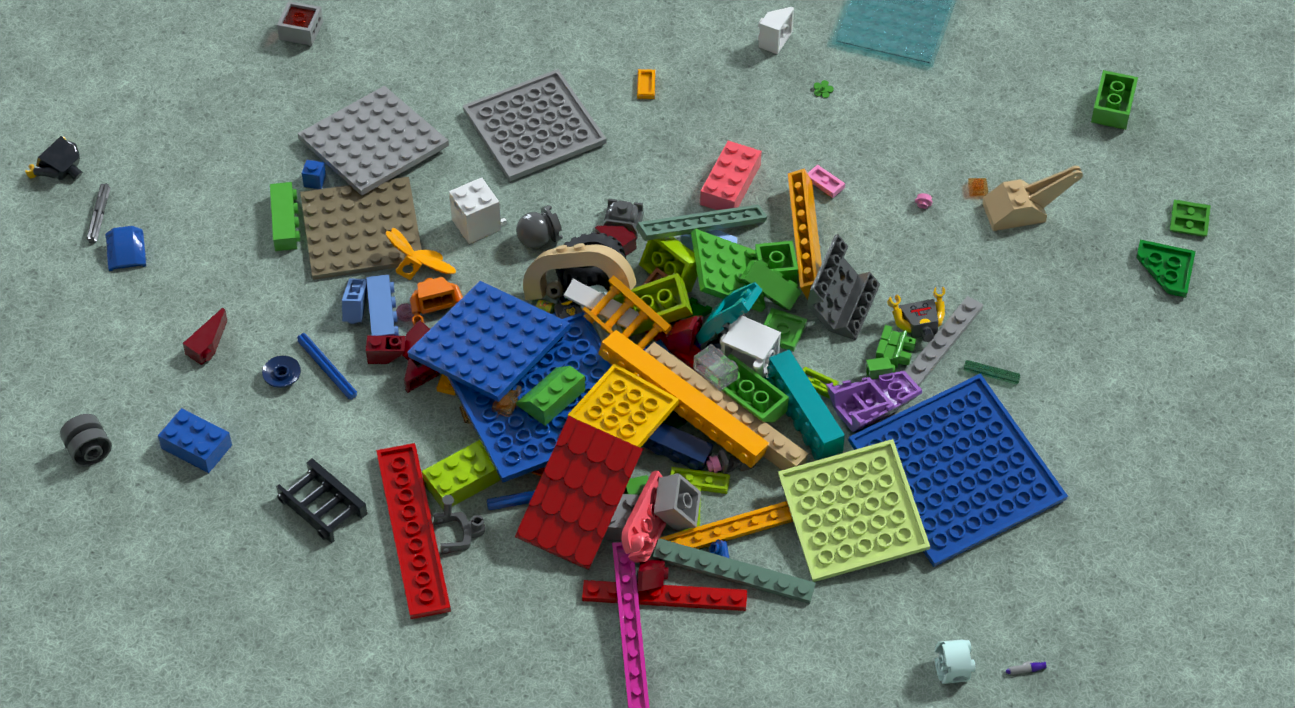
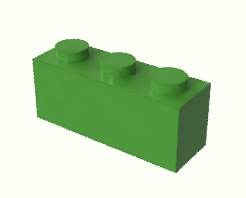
M760 259L758 261L751 260L739 279L747 285L756 282L762 289L760 294L782 309L791 310L802 292L797 288L798 284L791 280L786 281L783 279L782 273L775 269L773 271L767 268L768 264Z

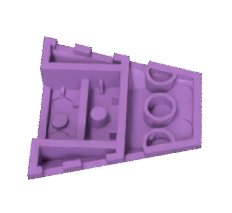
M905 371L879 375L878 379L865 377L862 378V381L851 383L850 380L842 381V385L834 386L833 383L826 384L837 415L852 432L887 417L922 394V389Z

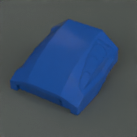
M134 226L117 227L105 234L109 271L137 266L146 267L143 229Z

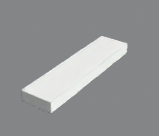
M575 279L571 281L564 294L565 298L589 310H592L605 296ZM612 299L598 315L609 319L622 304ZM629 308L616 324L626 329L639 314L637 311Z

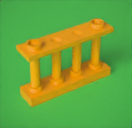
M614 275L608 280L611 285L609 287L610 290L591 311L586 307L583 308L585 319L591 324L595 322L610 335L613 333L611 330L613 325L630 307L633 308L635 306L639 310V315L621 334L628 338L644 320L649 318L654 323L652 325L653 328L637 344L641 349H644L658 333L663 331L668 334L672 329L668 322ZM615 295H623L625 297L624 303L604 324L597 315Z

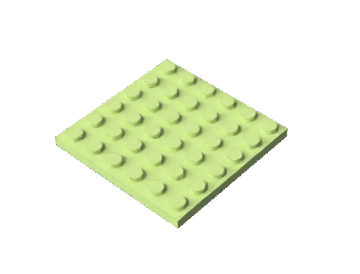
M893 439L778 471L812 582L930 549L927 535Z

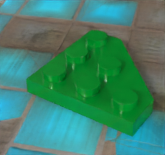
M1140 239L1136 256L1138 261L1167 294L1187 297L1196 251Z

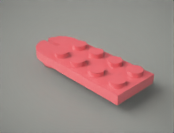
M659 470L651 473L622 530L621 539L626 554L630 553L629 559L634 563L645 562L650 558L666 525L654 513L658 481L662 477Z

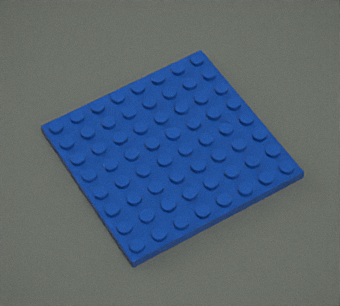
M584 312L563 319L570 323L571 328L499 402L447 377L502 482L546 467L566 423L568 414L612 366V364L598 355L602 341L593 325L585 319ZM571 366L585 376V391L546 426L516 405L518 400L556 367Z
M981 373L850 436L848 439L854 450L894 440L930 544V549L923 551L933 567L1052 508L1068 498L1066 492Z

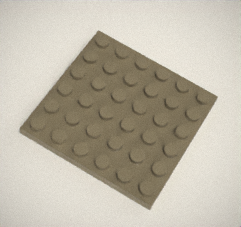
M409 177L390 179L362 196L350 185L300 192L313 280L397 268L406 254L395 248L388 240L386 231L391 232L392 228H396L402 233L414 251L422 250Z

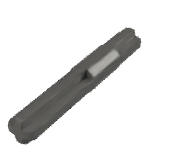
M107 183L101 184L99 187L86 237L89 243H96L111 189Z

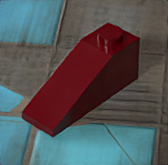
M221 308L182 343L185 355L201 366L206 361H210L217 350L228 321L224 308Z

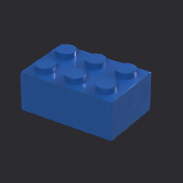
M183 408L178 411L158 435L161 449L207 473H210L232 446L228 431Z

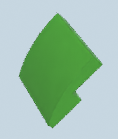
M1174 199L1170 231L1207 237L1211 205Z

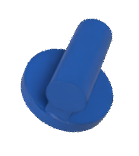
M717 539L710 545V553L729 558L726 541Z

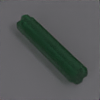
M966 360L964 364V371L981 373L982 376L1013 384H1018L1021 375L1016 372Z

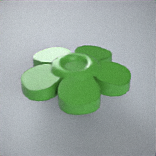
M823 80L821 84L816 82L814 84V95L819 97L822 94L823 98H828L830 96L829 93H832L834 88L831 85L828 86L829 82Z

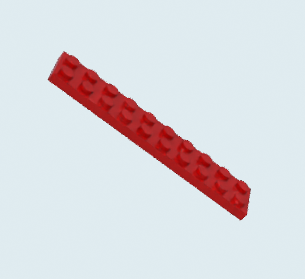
M412 443L376 450L410 619L451 612L416 444Z

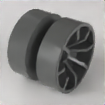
M93 414L77 415L68 420L60 430V438L77 466L87 467L105 459L112 449L109 437L99 419Z

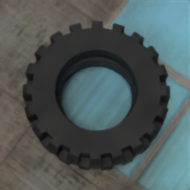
M605 233L581 234L580 237L575 236L571 238L570 242L567 241L563 244L567 245V247H573L580 243L585 245H603L616 250L626 259L622 244L616 238L610 235L607 236ZM589 266L555 269L558 281L563 285L564 293L573 279L588 287L600 285L609 291L611 286L608 281L609 277L598 267L584 269Z

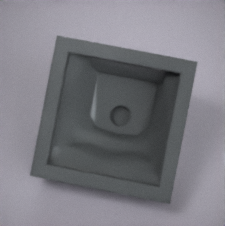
M609 198L602 226H624L628 231H632L638 239L639 232L636 226L638 222H642L644 214L643 203L634 202L632 204L631 202Z

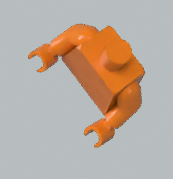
M444 277L427 278L425 281L419 282L417 284L418 289L410 297L412 314H414L412 318L413 326L419 320L424 323L420 313L425 314L455 306L463 298L459 287L456 284L447 282Z

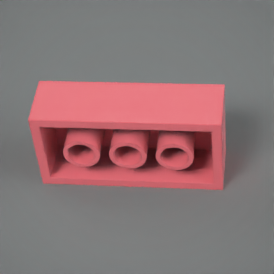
M727 141L701 189L700 205L715 210L739 207L761 166L762 151Z

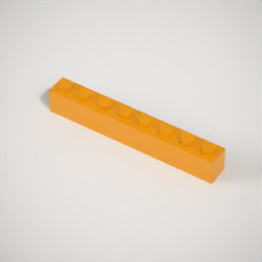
M804 168L788 173L800 288L808 300L810 289L822 262L813 185Z

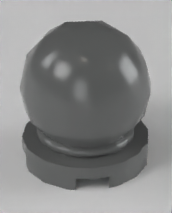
M550 205L542 207L541 213H527L518 221L516 227L517 237L526 247L532 249L541 248L548 243L550 238L553 242L563 239L562 235L559 236V231H562L560 221L556 213H551L552 207Z

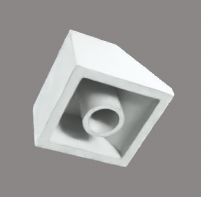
M793 7L767 12L765 17L760 19L758 28H760L758 34L759 48L775 54L780 52L793 32Z

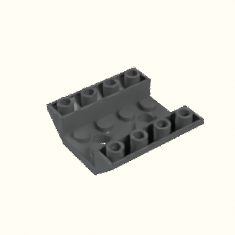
M835 234L810 289L807 307L828 331L856 340L880 283L871 272L858 274L844 258L849 246L839 234Z

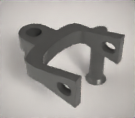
M445 495L442 498L444 513H434V525L457 521L462 528L464 538L462 542L440 543L441 555L468 549L471 546V538L480 537L485 532L482 516L475 515L468 521L464 513H452L454 498L451 495Z

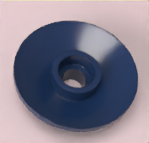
M284 355L271 358L262 369V376L265 382L277 388L288 387L294 384L301 375L299 362L293 357Z

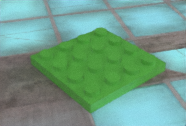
M694 229L691 232L700 291L724 299L733 291L747 286L739 278L750 261L755 260V250ZM760 294L751 309L762 312L766 307L764 296Z

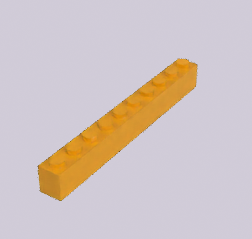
M615 330L602 341L598 355L613 365L615 363L678 398L679 404L675 407L674 411L690 422L695 428L709 436L710 439L721 445L726 451L737 457L741 462L752 468L765 455L769 442L623 334Z

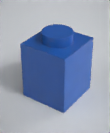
M306 160L302 171L304 187L322 189L326 178L324 162Z

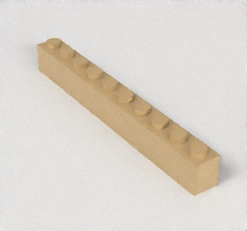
M653 342L645 350L664 366L769 442L763 457L781 470L806 464L808 457L806 451L766 422H762L661 346Z

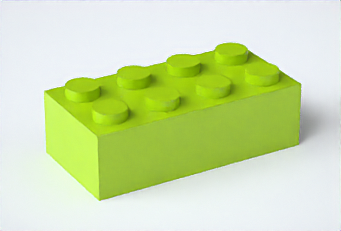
M678 273L631 290L668 323L693 315L685 283ZM619 294L615 295L612 299L623 304L625 297ZM633 306V308H631V309H633V310L639 312V310H638L635 306ZM649 318L644 320L630 336L652 329L654 323Z
M481 440L422 471L425 487L443 510L444 503L442 498L445 495H451L454 498L453 507L501 480Z

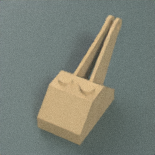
M1072 166L1032 184H1028L1021 179L1001 183L983 197L982 204L992 230L997 231L1046 222L1047 214L1044 208L1083 177L1080 167Z

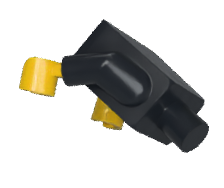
M60 136L38 156L37 167L30 164L28 166L30 170H25V173L29 178L45 176L63 180L69 174L77 180L83 172L77 167L80 154L76 143Z

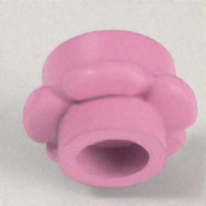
M926 193L918 194L915 199L917 206L923 209H927L933 203L931 195Z
M717 455L709 456V460L706 461L709 472L713 471L716 473L721 471Z

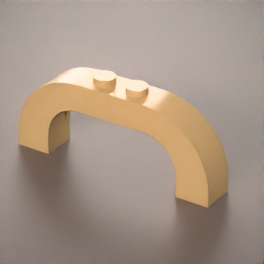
M583 243L576 244L573 247L561 245L543 252L531 263L524 275L523 291L525 300L543 299L546 296V274L551 269L595 266L602 269L609 279L613 275L617 277L630 290L636 285V279L628 261L619 252L610 247L585 245Z

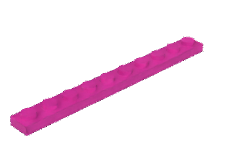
M622 542L612 543L628 708H650L635 563L629 559L630 553H625Z

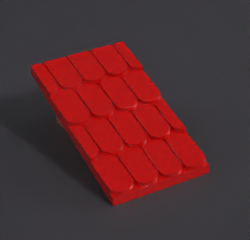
M568 416L515 538L589 570L643 449Z

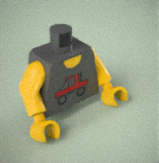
M935 287L933 296L937 299V302L934 299L899 305L898 307V304L901 302L900 296L895 295L896 303L889 297L887 304L893 308L892 313L896 326L903 331H907L911 338L922 337L925 342L932 341L945 317L944 301H942L945 288L942 287V294H937Z

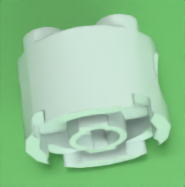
M969 640L940 641L936 644L935 653H939V657L935 658V667L938 679L942 681V684L967 682L971 679V672H975L976 667L974 659H971L970 656L971 643Z

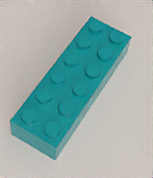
M790 349L769 357L767 366L768 377L766 379L789 397L786 415L792 418L796 431L801 432L803 442L811 448L813 458L821 460L842 454L845 434Z

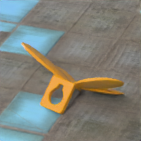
M392 228L391 232L386 231V236L392 245L406 254L396 269L397 274L411 280L422 264L441 273H456V269L453 266L442 261L443 256L441 253L432 250L414 251L407 239L396 228ZM412 263L413 271L405 273L402 268Z

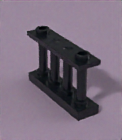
M311 458L306 462L307 475L288 490L284 489L280 484L276 486L277 498L283 505L287 504L315 528L323 540L327 539L333 543L335 541L333 534L335 528L351 515H357L361 519L367 515L366 503ZM317 480L320 486L299 502L293 496L309 482ZM325 492H331L334 495L331 500L315 513L306 508ZM337 504H345L347 509L328 525L320 520L322 516Z

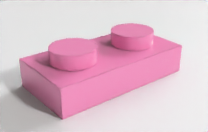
M819 165L808 172L812 184L832 198L845 188L844 182Z

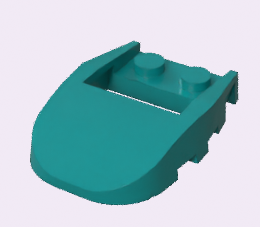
M753 282L726 296L714 308L696 335L698 343L702 344L711 339L715 332L718 334L724 330V324L727 322L732 324L741 315L747 313L762 292L760 286Z

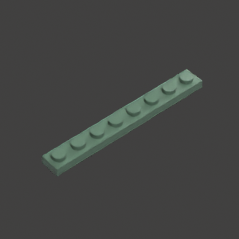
M757 204L638 222L636 229L644 241L691 234L694 229L705 232L763 223L766 221L767 216Z
M660 538L653 554L654 560L665 561V563L809 604L816 584L812 581Z

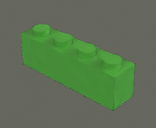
M292 182L270 184L275 251L297 249V242H300V232L296 231V228H299V218L295 217V214H299L298 203H294V200H298L297 189H293Z

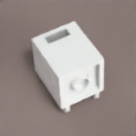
M482 177L449 191L452 221L468 244L500 231L501 227L508 223L505 218H500L499 201Z
M741 315L734 323L730 324L728 333L723 334L721 337L720 362L732 354L765 378L768 373L769 357L779 354L781 332Z

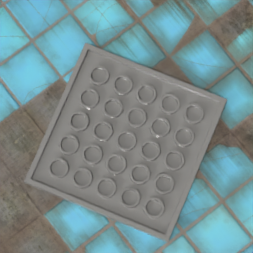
M558 69L463 105V111L509 181L606 144L605 136Z
M385 86L298 133V139L361 196L449 146V140Z

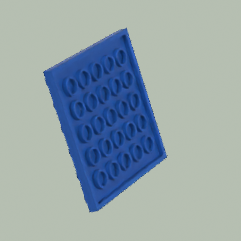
M479 281L407 353L409 358L499 402L571 327L569 322Z

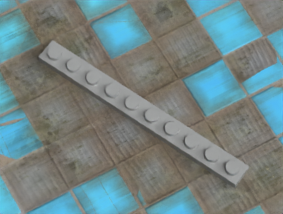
M967 296L936 333L934 339L927 344L905 372L918 386L924 382L983 309L982 303ZM902 407L897 411L893 412L892 414L888 415L887 417L869 425V427L897 414L902 409Z

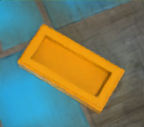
M638 69L637 99H655V70Z

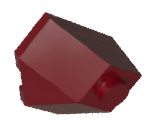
M693 316L676 322L672 330L666 334L665 339L668 340L667 349L689 356L696 342V335L702 327L703 317Z

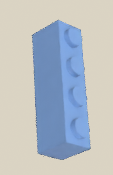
M389 275L366 277L372 335L399 336L398 326H394V323L398 322L397 311H393V308H396L395 296L391 297V293H395L394 282H390Z

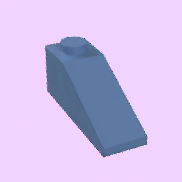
M349 279L342 298V321L351 324L362 322L367 294V279Z

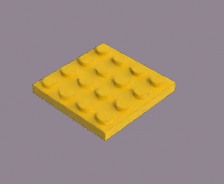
M614 363L571 410L568 416L641 447L679 404V399Z

